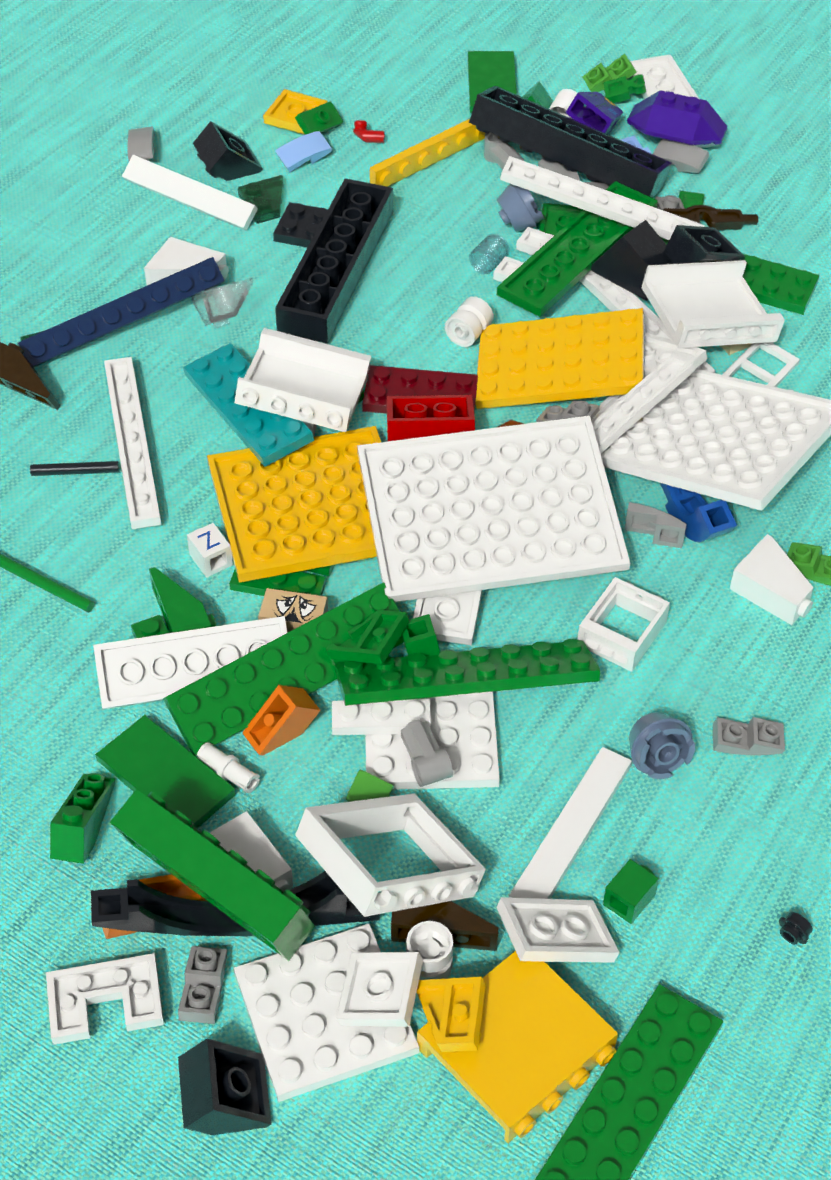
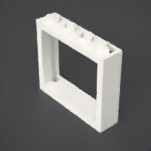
M415 793L306 807L295 835L364 917L474 897L486 870ZM404 830L441 872L377 882L340 839Z

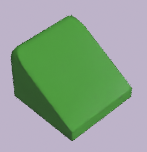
M360 769L346 796V800L352 802L389 797L394 785Z

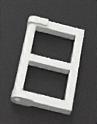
M774 342L753 343L722 375L731 377L741 367L768 383L767 385L777 387L799 364L800 359L775 345ZM760 348L785 362L786 365L774 376L748 359Z

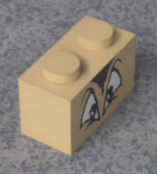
M267 588L258 620L285 616L288 633L328 612V597Z

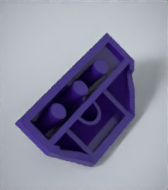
M661 90L634 105L627 119L629 125H633L643 134L690 145L721 144L728 127L708 101L694 96L688 97L671 91Z

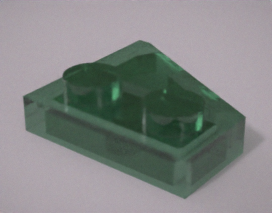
M283 175L238 187L240 199L258 208L253 217L256 224L280 218L282 190L284 188Z

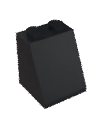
M645 220L620 238L592 264L591 270L648 301L641 288L647 266L671 264V260L663 253L667 244Z

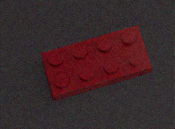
M370 365L363 397L362 412L387 414V396L472 395L475 415L478 375Z

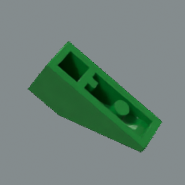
M149 568L152 589L169 633L216 626L213 614L207 615L202 602L157 568Z

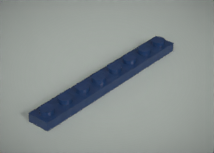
M211 257L18 342L17 346L24 350L23 355L33 367H36L224 283L225 280L214 257Z

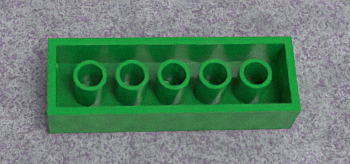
M136 789L110 821L112 826L132 846L289 961L315 927L308 918L311 912L302 905L303 901L287 889L283 893L281 889L274 885L275 881L260 869L255 872L247 865L248 862L232 849L229 852L219 845L221 842L206 830H203L201 833L193 826L194 823L178 810L174 813L158 795L150 792L146 796Z

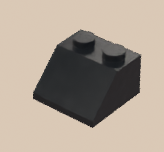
M212 121L208 123L193 142L198 152V158L205 163V170L214 178L219 176L226 181L260 173L263 169L246 141Z
M676 225L663 252L671 260V264L741 261L745 259V256L714 227Z
M207 1038L178 1057L184 1129L209 1135H219L267 1128L272 1125L263 1054Z

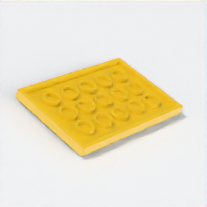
M643 308L491 324L487 326L480 335L476 408L484 409L627 394L644 379Z

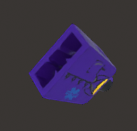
M578 92L565 113L580 123L609 134L622 116L623 111L599 92Z

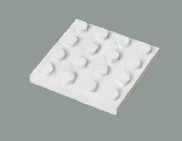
M493 692L420 698L430 699L431 731L439 748H444L449 755L453 768V777L420 787L415 779L411 766V757L404 745L401 734L365 735L366 772L394 785L393 790L499 787L500 779Z
M370 924L302 945L289 961L277 953L234 967V974L278 1102L419 1054V1045L411 1025L409 1027L341 1026L336 1020L351 953L381 952Z

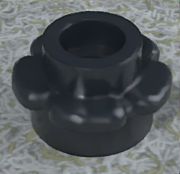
M790 912L786 918L781 917L779 919V925L782 927L780 934L787 942L796 945L798 942L800 944L808 942L813 928L802 915Z

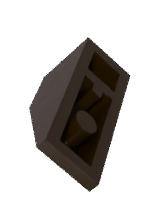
M0 342V385L58 410L61 405L32 364L23 355L24 350L14 343L10 342L6 345Z
M452 901L392 912L391 941L406 942L408 932L413 926L423 921H435L449 929L453 938V947L497 951L499 927Z

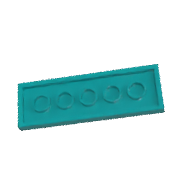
M231 343L184 366L183 369L186 377L264 467L314 441L312 431L303 421L235 403L238 378L245 377L250 363Z

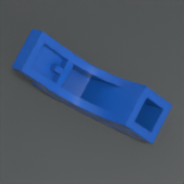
M660 483L668 500L665 508L668 514L686 524L685 536L694 542H702L729 533L737 526L726 501L719 500L707 504L702 496L696 492Z

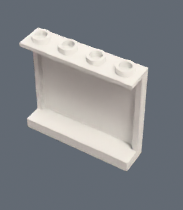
M745 260L647 266L641 288L677 348L777 342L785 319L781 313H766L742 277L747 264Z
M263 328L259 348L244 378H238L235 403L346 432L367 380L371 356Z

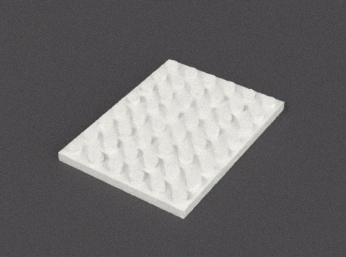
M695 369L690 376L601 453L603 465L605 468L762 511L831 435V400ZM626 394L609 396L599 405V412L591 420L592 423Z
M590 416L357 445L381 581L386 585L384 589L385 595H387L388 599H393L394 602L629 570V556Z

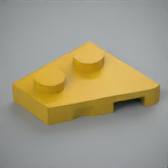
M482 976L419 980L416 993L441 1052L478 1051L486 985Z

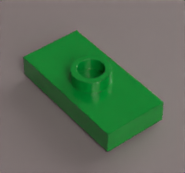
M331 101L299 113L295 117L305 135L316 131L323 133L343 123L342 118Z

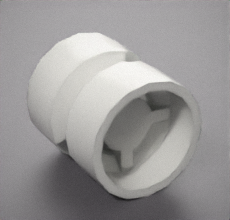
M478 297L467 298L459 306L457 312L453 313L446 321L445 331L447 336L461 347L473 345L479 338L482 330H485L494 320L493 311L483 299Z
M423 921L413 926L408 932L406 939V952H419L423 958L419 980L448 978L451 974L453 962V938L449 929L435 921Z

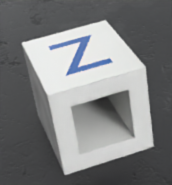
M214 523L187 534L189 555L206 578L233 566L231 545Z

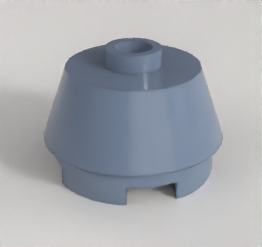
M509 184L497 199L502 209L498 211L505 225L510 223L516 232L525 230L527 227H537L536 224L544 220L542 212L538 211L534 198L527 189Z
M654 712L641 717L630 731L629 741L633 764L639 771L648 774L651 778H670L673 776L672 771L678 769L684 762L688 765L693 758L695 743L692 739V732L687 724L664 713Z

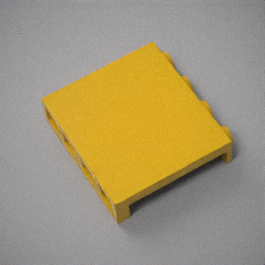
M516 951L483 977L486 985L478 1051L441 1052L429 1022L417 1031L419 1051L426 1058L433 1054L505 1129L504 1140L507 1143L512 1141L517 1135L520 1138L526 1136L535 1126V1119L543 1112L547 1114L553 1112L563 1101V1095L571 1088L574 1090L579 1089L588 1080L589 1072L598 1064L601 1067L605 1066L617 1052L615 1046L618 1033L545 962L520 961Z

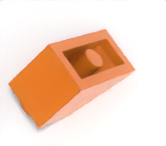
M278 685L242 734L258 755L263 756L302 735L321 710L303 688Z

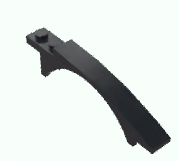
M326 871L302 885L289 889L290 892L303 901L302 905L311 912L308 918L314 926L380 920V914L364 917ZM138 879L127 880V888L91 890L92 926L184 936H254L208 901L171 896L145 885Z

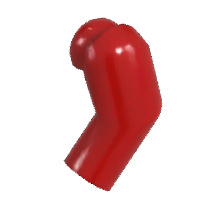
M356 120L354 122L355 128H353V132L362 141L384 143L385 131L367 129L366 120Z

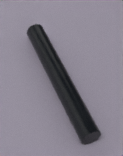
M118 461L30 465L31 476L119 473Z

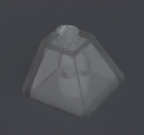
M252 278L206 290L192 297V302L205 326L213 324L216 329L230 324L229 319L236 317L253 285Z

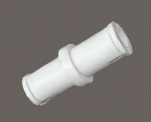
M210 742L203 744L199 749L197 758L215 770L225 781L230 780L246 793L253 792L260 781L258 778L260 776L241 765L239 759L234 755H226Z

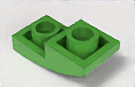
M623 54L606 68L602 63L598 64L586 73L583 79L591 92H599L604 90L603 82L624 76L628 79L637 71L626 54Z
M792 542L787 556L805 578L831 586V556L822 555V546Z

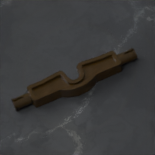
M694 205L687 209H663V211L697 223H701L700 219L707 223L708 227H714L717 230L742 229L743 224L757 225L758 223L757 214H742L739 209H716L707 205Z

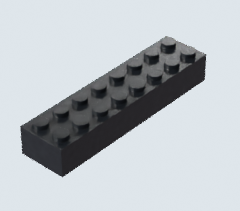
M493 86L477 95L469 123L475 125V128L481 132L498 135L497 138L504 142L512 141L520 145L519 147L527 152L534 151L541 154L544 160L550 162L557 161L564 164L565 169L572 172H582L592 181H602L609 184V186L616 181L651 198L662 190L672 165L670 161L498 86Z
M344 179L275 307L277 331L328 344L393 214V188Z

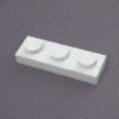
M409 699L345 706L344 701H332V735L401 734V730L409 722L418 719L422 722H427L431 729L430 699Z

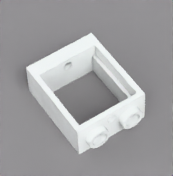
M615 577L579 625L577 640L584 641L590 652L632 672L666 624L670 602ZM615 605L651 621L637 642L601 625Z

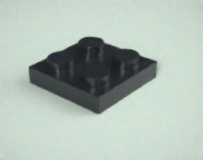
M289 202L273 232L274 241L308 248L328 209Z

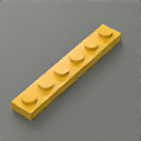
M470 119L463 121L371 166L370 183L388 187L485 139V132L477 130L475 125L469 123Z

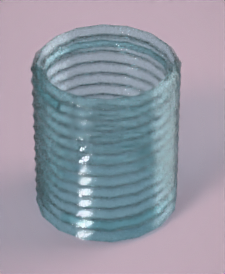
M491 233L469 254L470 264L477 272L489 274L500 264L505 256L509 255V245L502 236Z

